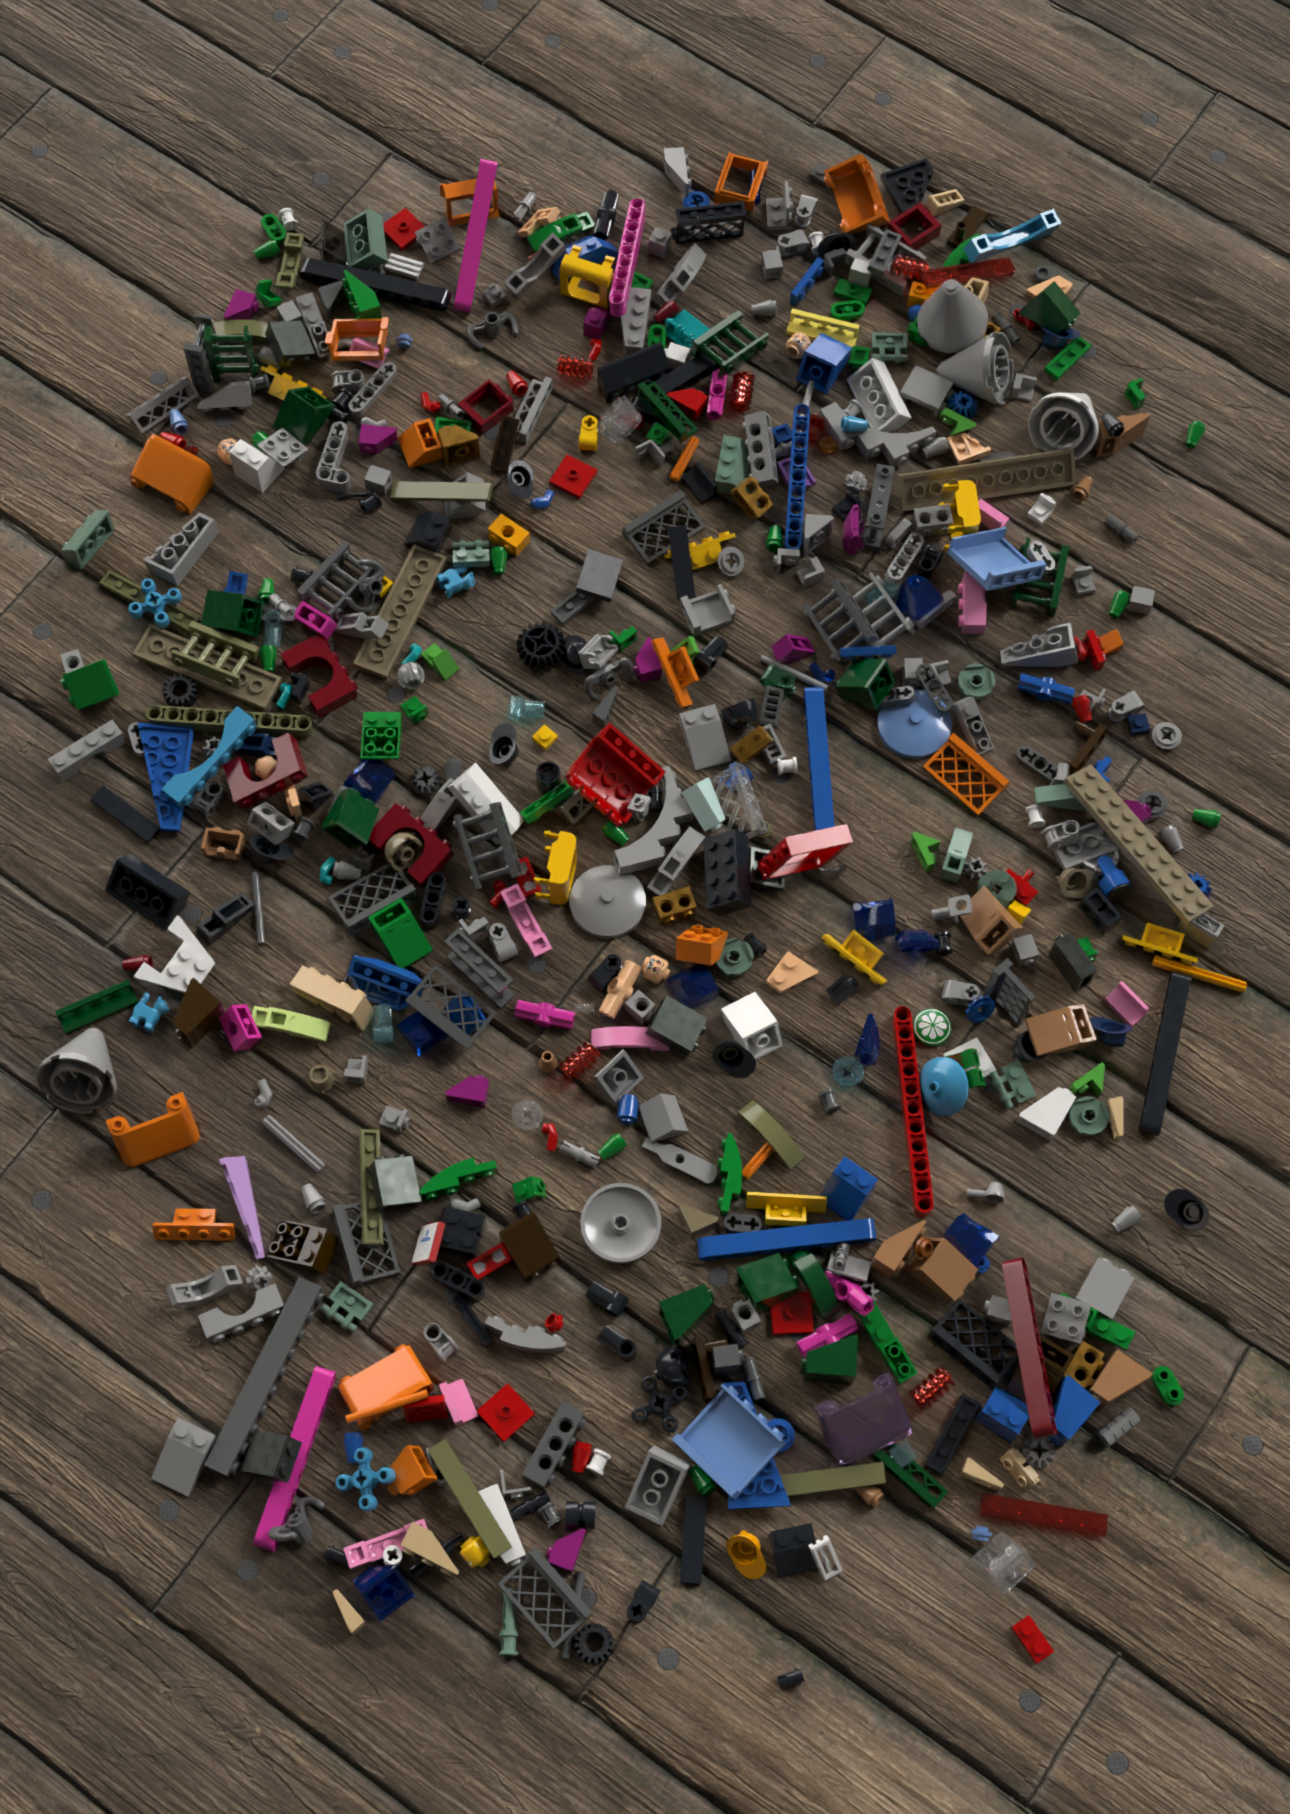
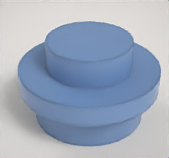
M400 334L395 339L397 346L402 348H410L413 343V339L408 334Z
M976 1525V1529H971V1533H973L972 1538L981 1541H989L992 1532H989V1528Z

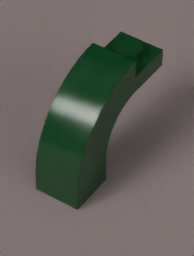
M803 1249L787 1257L789 1264L803 1281L810 1295L813 1307L819 1316L824 1320L841 1311L830 1282L812 1253L809 1254L806 1249Z

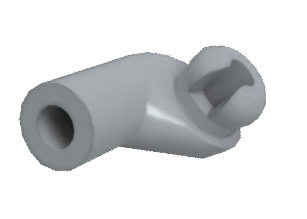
M266 1079L257 1082L261 1093L257 1097L258 1099L255 1098L254 1103L259 1108L266 1107L272 1098V1092Z

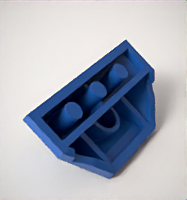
M594 236L584 237L566 245V251L553 264L552 274L560 282L561 262L565 254H570L573 245L582 247L578 258L599 265L604 262L606 255L614 258L618 257L619 251L612 243Z
M360 956L352 957L347 973L355 988L367 995V1000L396 1011L410 1006L405 1000L422 981L421 978L411 971L379 959ZM421 988V990L417 994L420 998L422 996L424 988Z

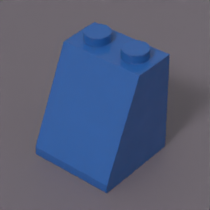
M821 333L805 350L796 380L808 385L809 381H814V389L828 394L847 364L852 347Z
M844 1156L831 1174L820 1196L827 1197L826 1207L846 1221L853 1220L872 1195L878 1179Z
M1069 1375L1059 1384L1053 1404L1057 1435L1048 1437L1056 1446L1060 1445L1061 1447L1070 1440L1101 1403Z
M996 1385L975 1421L1012 1443L1029 1417L1027 1404Z

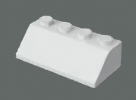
M871 358L847 379L856 400L863 406L862 412L866 420H868L871 429L891 432L899 429L911 419L884 362Z
M476 762L447 787L471 816L488 812L490 809L489 804L501 802L511 835L524 821L522 816ZM491 819L478 823L485 832L494 830L496 827L494 820ZM492 838L496 845L501 844L499 838Z

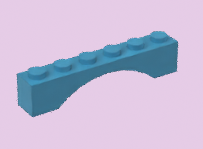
M1054 209L1012 229L972 238L963 250L970 263H974L1053 234L1061 225V222Z
M237 706L225 719L222 739L211 757L193 770L174 775L162 788L164 795L181 809L185 805H189L193 800V796L205 787L207 780L210 777L213 778L217 774L218 768L222 764L227 763L231 758V754L243 745L246 737L251 736L255 732L257 726L255 720Z

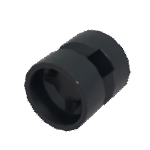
M551 761L542 762L536 769V784L540 792L544 794L561 784L560 768L556 763Z
M566 1501L565 1529H577L581 1526L586 1530H595L596 1502L584 1501L583 1504H579L578 1501Z

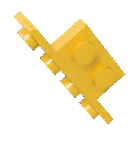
M270 365L268 367L261 366L260 368L275 376L268 393L283 401L288 390L308 386L303 381H293V377L283 372L281 375L277 373L278 369ZM313 387L312 390L320 394L325 399L327 398L322 395L323 391Z
M729 531L720 533L719 537L715 539L712 536L704 538L702 543L697 545L695 542L689 543L692 570L717 562L718 553L722 551L719 542L736 537L735 533L730 534ZM668 550V554L664 555L665 558H671L670 550Z
M1147 922L1141 940L1122 935L1121 939L1125 940L1124 944L1136 947V944L1144 946L1143 950L1154 953L1157 950L1162 952V956L1171 959L1174 956L1180 957L1181 962L1192 965V962H1198V958L1179 952L1184 933Z
M852 930L843 944L839 943L829 934H824L821 937L825 940L824 944L831 949L835 948L840 952V957L846 961H852L855 964L854 967L859 972H866L873 983L876 985L886 984L887 980L873 969L884 953L855 930Z
M747 1192L746 1208L765 1209L766 1225L805 1226L806 1212H826V1196Z

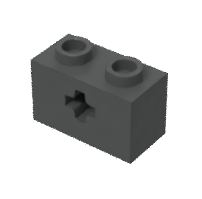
M738 1344L713 1347L711 1358L714 1376L739 1372L743 1362V1352L738 1350Z

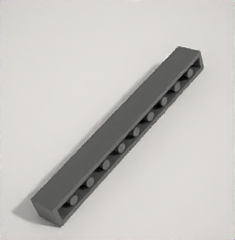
M298 1278L204 1464L207 1469L230 1479L231 1475L236 1474L239 1468L238 1461L241 1455L244 1456L249 1448L247 1443L250 1437L254 1435L255 1430H258L259 1425L257 1423L260 1417L263 1418L268 1410L267 1403L270 1398L275 1396L278 1389L276 1385L279 1379L282 1380L287 1372L285 1367L289 1360H293L296 1354L295 1347L298 1341L301 1342L306 1333L304 1329L307 1323L310 1324L315 1315L313 1311L316 1305H320L324 1298L321 1286L304 1278Z

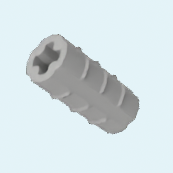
M1128 1406L1105 1425L1097 1435L1107 1447H1110L1131 1428L1133 1429L1140 1422V1417Z

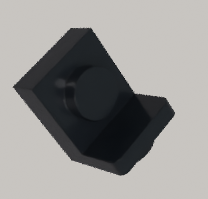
M849 490L846 492V497L832 507V512L844 523L853 505L858 504L860 508V498Z
M292 672L290 677L294 685L291 689L293 702L300 705L310 688L309 679L302 673L296 674Z
M842 975L826 991L836 1004L840 1005L853 993H857L859 989L856 987L858 983L852 976Z

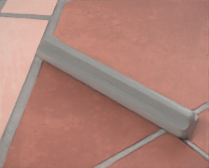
M268 1115L263 1119V1125L316 1172L319 1173L325 1167L319 1158L273 1117Z

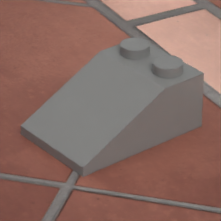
M715 704L679 713V726L695 772L731 762L722 723Z
M178 1418L166 1440L151 1479L189 1497L205 1467L204 1464L217 1437Z
M653 1446L647 1453L625 1508L663 1526L684 1483L691 1463Z

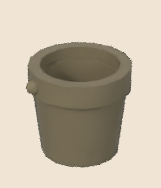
M316 1065L310 1070L308 1082L314 1092L325 1094L332 1089L334 1077L332 1072L325 1066Z

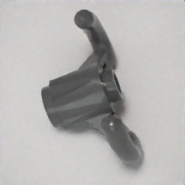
M490 312L485 315L484 321L467 327V336L470 342L481 350L484 346L475 338V333L485 332L487 336L496 337L501 333V326L506 321H509L512 325L513 336H518L519 327L516 319L509 312H503L500 315Z
M360 559L359 565H368L376 569V572L371 577H364L359 582V590L364 595L365 605H358L351 597H347L345 601L353 610L369 614L374 609L375 596L379 595L383 589L381 580L386 574V569L375 560Z
M624 657L612 664L605 663L601 668L592 669L593 674L585 679L584 687L588 697L593 701L598 700V696L592 690V685L596 683H601L604 686L613 684L617 678V673L624 667L627 668L626 681L631 682L634 676L632 662Z
M315 1497L298 1499L294 1504L295 1512L290 1515L284 1525L272 1527L268 1532L269 1538L279 1542L295 1540L300 1545L308 1543L313 1538V1529L306 1516L305 1506L313 1505L318 1509H323L325 1507L324 1502Z

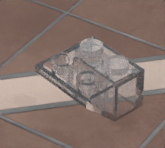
M625 395L621 398L618 397L613 402L612 407L609 410H605L600 416L602 434L617 446L642 421L641 414Z
M1002 1531L971 1558L987 1579L1004 1594L1036 1567L1027 1550Z

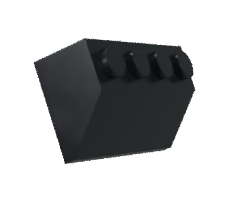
M662 342L597 367V388L606 403L615 402L626 395L634 394L637 391L638 384L641 382L649 385L670 373V366Z
M130 853L116 859L105 888L107 893L165 930L168 929L176 916L185 908L191 893Z

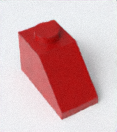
M694 388L669 392L667 394L685 416L697 421L707 407L708 396Z

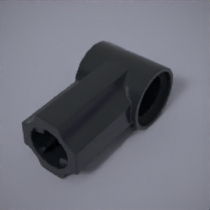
M716 636L705 649L699 650L700 653L693 658V662L708 673L713 669L717 659L728 649L729 645L725 639Z
M595 1281L591 1284L586 1294L587 1299L600 1305L607 1313L616 1318L620 1317L629 1302V1299L622 1293L611 1291Z
M608 1325L599 1333L597 1340L616 1353L623 1361L629 1362L636 1357L637 1351L632 1340L626 1339ZM626 1346L632 1348L630 1354H623L621 1351Z

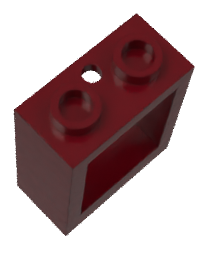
M919 202L889 221L887 230L902 235L900 242L916 251L940 236L942 224ZM915 218L926 231L910 240L899 227Z
M488 379L460 401L458 407L465 411V414H463L465 415L464 419L472 421V426L481 435H484L502 420L503 415L508 416L514 411V401L509 394H505L497 383H493ZM490 394L502 407L485 420L473 407Z

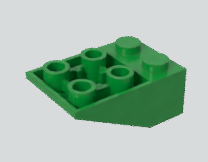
M344 270V278H342L345 288L344 294L346 299L350 300V309L352 313L355 312V319H382L380 304L375 292L347 270Z
M363 712L361 760H399L402 741L401 712Z
M402 898L368 917L371 928L396 966L404 969L433 952L421 928Z

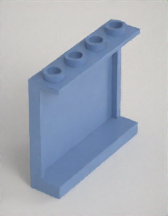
M1006 527L953 537L947 550V554L987 591L1039 580L1047 565L1043 560L1030 562L1005 540Z
M722 1384L721 1387L723 1389L716 1397L713 1398L681 1435L677 1433L672 1440L733 1499H736L786 1443L782 1439L784 1435L776 1427L772 1430L767 1425L769 1421L761 1413L757 1416L752 1411L754 1407L746 1399L742 1402L737 1397L739 1393L731 1385L727 1388Z

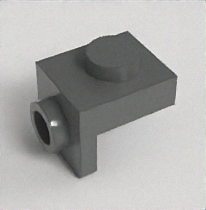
M844 248L835 249L824 254L823 268L829 277L833 276L834 267L845 263L846 252Z

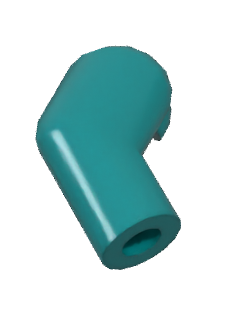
M416 643L412 644L409 647L411 653L401 663H414L422 653L421 646H418Z
M287 683L280 685L279 689L283 693L276 703L277 706L283 709L291 698L292 686Z
M329 857L320 867L319 880L322 884L330 885L333 881V877L329 875L330 870L335 866V862H337L333 857Z

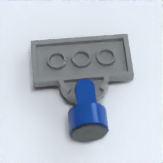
M1097 821L1080 827L1079 838L1076 843L1053 851L1063 870L1083 866L1084 869L1094 871L1097 875L1102 876L1103 878L1099 881L1098 885L1108 900H1118L1131 890L1132 884L1123 870L1117 869L1119 852L1122 850Z

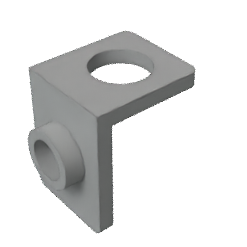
M1106 689L1102 690L1099 697L1086 690H1083L1080 696L1086 694L1087 697L1092 699V704L1090 705L1091 714H1094L1097 708L1101 709L1106 700L1103 698Z
M500 1470L503 1497L511 1496V1499H520L524 1497V1494L532 1493L531 1487L506 1490L504 1471Z

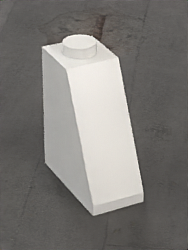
M1058 1087L1022 1111L1016 1122L1051 1141L1076 1096L1070 1090Z

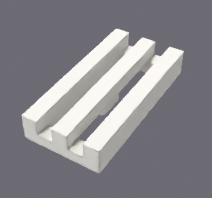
M391 253L390 259H388V263L385 265V270L418 280L424 265L423 262Z
M827 1535L823 1536L824 1540L822 1541L816 1540L815 1545L812 1543L808 1545L824 1581L843 1571ZM825 1545L827 1546L833 1563L836 1567V1569L834 1570L832 1569L826 1552L823 1548ZM818 1549H819V1551H820V1553H821V1556H822V1558H823V1560H824V1563H825V1565H826V1567H827V1570H828V1572H829V1573H827V1574H826V1572H825V1570H824V1567H823V1565H822V1563H821V1560H820V1558H819V1556H818V1553H817V1550H818Z

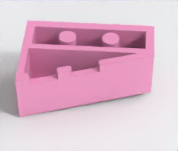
M966 570L962 583L958 584V594H961V599L958 601V610H961L958 626H961V633L984 634L987 603H985V592L987 590Z

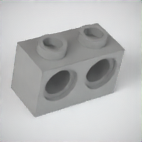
M950 504L914 509L915 531L924 537L931 534H947L949 526H953Z
M267 802L253 808L247 821L249 826L275 845L290 837L295 824Z

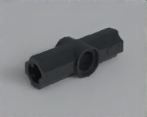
M614 190L604 192L602 204L598 207L594 237L602 240L608 239L611 226L615 222L619 194Z

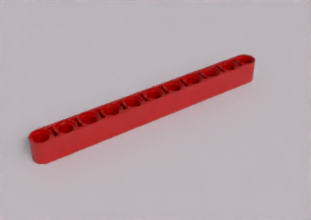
M900 1006L894 1011L892 1027L913 1210L918 1217L925 1218L930 1215L934 1207L912 1015L907 1007ZM903 1015L906 1017V1020H899L897 1016ZM905 1033L907 1034L908 1038L903 1039L899 1036V1034ZM901 1052H908L910 1057L902 1056ZM909 1070L913 1075L906 1076L903 1071ZM912 1089L915 1094L909 1095L905 1090ZM908 1108H915L917 1113L911 1114ZM915 1126L920 1132L913 1133L910 1127ZM918 1145L922 1151L915 1152L912 1146ZM919 1164L923 1166L924 1170L917 1171L914 1166ZM923 1184L926 1190L921 1191L916 1185ZM925 1203L929 1209L922 1210L919 1204Z

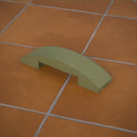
M287 232L284 243L285 251L281 270L278 272L276 288L294 289L301 265L304 234Z
M225 320L214 323L216 335H244V326H248L249 333H252L256 342H268L265 332L269 323L254 320Z
M752 1100L738 1112L743 1120L750 1127H753L777 1153V1157L789 1170H792L805 1159L804 1154L786 1131L755 1101Z

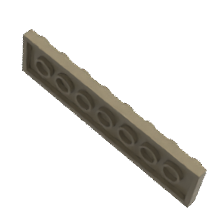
M413 545L378 613L389 625L381 639H365L353 663L354 667L388 679L437 582L436 575L441 574L447 562V556Z
M149 624L133 652L135 658L179 676L180 673L184 677L188 675L196 683L262 710H267L283 681L282 677L246 663L239 673L240 689L238 690L185 668L177 667L175 664H172L171 651L174 649L182 652L189 639ZM196 643L189 656L198 659L206 646ZM213 650L205 662L215 666L223 653ZM230 656L222 669L232 672L239 660Z

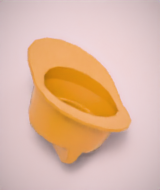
M743 1530L739 1535L732 1536L727 1540L726 1550L740 1574L749 1579H758L766 1571V1563L760 1552L761 1545L756 1536Z

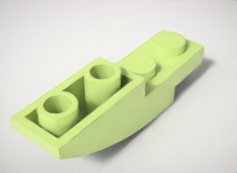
M254 1006L252 1012L257 1028L285 1032L292 1036L325 1042L331 1025L330 1022L319 1018L273 1007Z

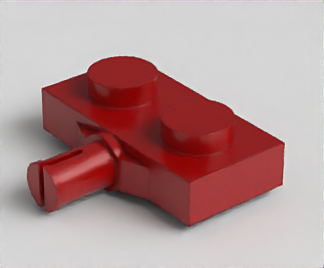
M1008 868L1006 872L1015 880L1017 886L1014 899L1027 907L1039 892L1028 882L1035 873L1028 869L1023 876H1020Z

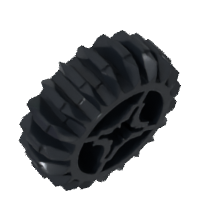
M544 621L542 625L536 622L534 627L529 624L528 630L523 628V634H519V640L516 642L519 658L523 660V663L525 665L529 664L531 669L534 666L538 670L541 666H544V669H547V665L553 667L554 662L559 663L560 658H563L564 651L566 650V641L563 638V633L559 632L557 627L553 628L551 623L546 626ZM549 638L556 643L555 646L549 642ZM527 645L534 650L533 654L527 650Z

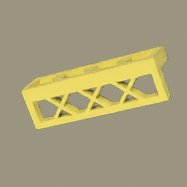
M792 309L786 335L792 336L795 333H803L809 337L810 341H814L823 333L853 348L858 338L860 325Z

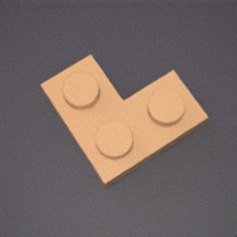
M557 207L538 210L517 233L521 238L530 236L537 231L539 226L555 222L557 220L556 217L560 214V210Z
M293 784L287 787L284 793L290 815L295 816L296 822H299L298 819L302 816V812Z

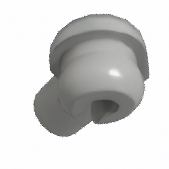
M349 338L339 340L338 349L350 348L353 340Z
M368 417L361 419V425L388 427L385 419L378 422Z
M477 1198L469 1202L452 1199L449 1203L451 1208L472 1212L481 1206Z

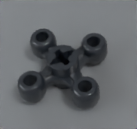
M645 1376L641 1381V1389L649 1395L650 1401L644 1407L638 1406L633 1409L631 1413L632 1420L637 1424H642L650 1415H658L662 1419V1427L666 1433L672 1434L676 1432L679 1423L670 1414L669 1408L673 1403H681L687 1399V1389L684 1386L674 1387L669 1394H661L657 1389L656 1379L652 1376ZM651 1382L653 1385L651 1387H647L645 1383ZM681 1391L683 1396H677L676 1392ZM656 1399L660 1403L664 1402L663 1410L659 1406L655 1407ZM640 1412L643 1414V1417L638 1418L636 1414ZM672 1422L674 1426L670 1428L667 1426V1423Z

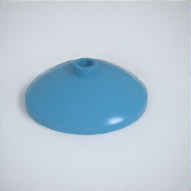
M936 1057L929 1060L923 1066L919 1075L923 1105L931 1113L938 1116H950L961 1110L967 1100L969 1090L968 1079L961 1065L949 1057Z

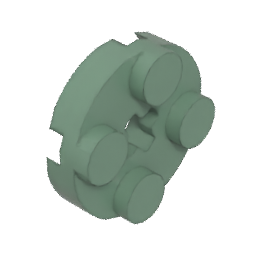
M982 664L967 665L958 677V688L964 698L984 699L991 695L995 686L993 672L986 669ZM974 679H977V681H981L979 685H975L972 682L974 681Z
M992 870L979 880L978 891L985 886L1003 907L1008 906L1016 895V882L1007 872ZM995 884L1002 886V890L999 891L1000 894L996 895V892H992Z
M737 938L726 939L720 959L715 964L726 977L741 976L752 967V948L748 943L742 942ZM732 953H734L735 956H739V958H737V961L729 959L731 958Z
M1086 1096L1079 1098L1071 1106L1069 1122L1078 1135L1096 1136L1106 1128L1109 1121V1111L1103 1102L1096 1100L1094 1097ZM1086 1112H1089L1090 1115H1094L1091 1121H1088V1119L1084 1118Z

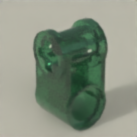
M773 664L767 666L759 679V682L764 687L785 688L784 696H790L795 691L794 675Z

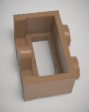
M206 827L201 850L204 856L241 861L246 839L244 833L238 830L226 831L219 827ZM212 840L235 843L238 846L234 851L227 850L224 847L214 848L211 847Z

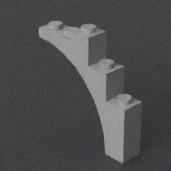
M836 402L820 409L819 420L840 451L845 448H851L856 444L866 460L871 457H877L882 452L891 466H902L908 461L909 453L912 454L935 440L936 430L933 426L911 433H888L869 427L867 431L845 433V431H841V419L846 417L847 414Z
M669 766L662 767L666 771L661 778L664 804L658 820L641 839L614 852L613 861L618 875L661 865L666 856L663 846L677 843L679 835H681L678 824L693 820L694 813L683 797L681 789L677 788L676 775L674 772H671Z

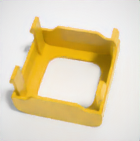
M573 245L570 254H565L561 262L560 294L608 309L610 307L609 296L614 278L611 266L615 258L606 255L603 264L599 265L578 258L582 247ZM573 276L568 284V277ZM581 279L595 283L599 287V294L579 288L578 284Z
M970 480L958 481L954 485L944 484L942 492L955 491L953 503H950L953 526H949L948 533L951 535V540L953 537L978 533L981 516L975 483ZM944 545L943 550L947 552L949 545Z
M544 831V837L557 839V841L552 843V847H545V853H550L547 869L551 873L550 879L534 877L535 884L549 885V894L535 892V898L541 900V898L548 899L552 904L564 905L569 901L577 865L576 837L569 832L560 831L559 834L550 833V831Z

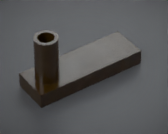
M974 205L964 219L957 222L956 229L947 239L946 244L956 249L961 243L974 236L988 218V213Z
M506 415L502 416L490 468L508 472L521 419Z
M1080 721L1074 724L1073 731L1089 740L1070 763V775L1081 770L1106 738V727L1100 724L1095 730Z
M700 1336L694 1337L691 1341L704 1402H710L716 1397L706 1354H711L713 1347L728 1345L725 1338L704 1342L703 1337Z

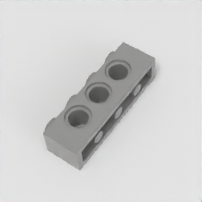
M765 411L745 415L743 428L747 433L745 444L749 450L747 459L752 472L750 476L759 482L760 488L779 484L770 415ZM760 430V434L755 436V433ZM763 447L762 451L757 453L758 449ZM762 464H765V467L762 470H759L760 466Z

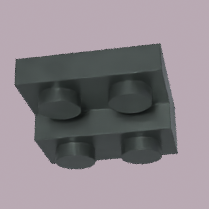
M750 847V888L756 890L767 888L782 892L785 889V876L763 880L761 871L758 870V862L770 850Z

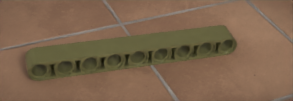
M152 705L147 708L146 717L151 724L194 727V731L223 733L225 719L232 710ZM246 712L256 722L257 726L254 733L269 734L270 737H280L289 733L294 738L307 739L314 732L311 719L308 716ZM266 723H271L269 726H263ZM285 724H288V725H289V726L286 727V728H283V727H282V726L285 725Z

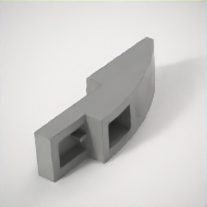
M693 243L673 268V273L657 291L656 295L664 303L674 301L681 292H684L702 266L707 255L696 243Z
M313 293L296 297L303 323L318 358L329 356V346L325 344L328 331L322 320Z
M689 827L663 861L647 888L658 896L666 894L683 868L686 867L705 836Z
M488 1316L485 1322V1328L501 1335L500 1344L510 1348L532 1353H553L565 1351L566 1342H564L563 1337L557 1334L551 1336L545 1333L546 1330L535 1325L534 1328L528 1326L525 1333L523 1328L514 1324L511 1327L505 1324V1320L497 1316L493 1318Z

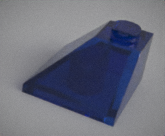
M914 574L902 583L896 606L902 615L918 621L944 601V597L927 578Z
M698 964L666 979L676 1000L690 1009L718 998L719 988L711 973L703 964Z
M418 1011L396 1025L418 1056L449 1036Z
M395 1565L369 1567L352 1580L380 1621L415 1596Z

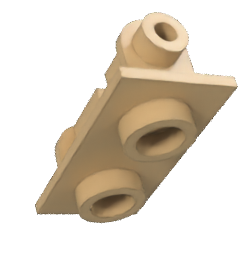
M1012 1447L999 1458L1003 1466L1012 1474L1025 1492L1040 1481L1039 1475L1030 1464L1025 1468L1022 1466L1026 1460L1018 1449L1015 1450Z

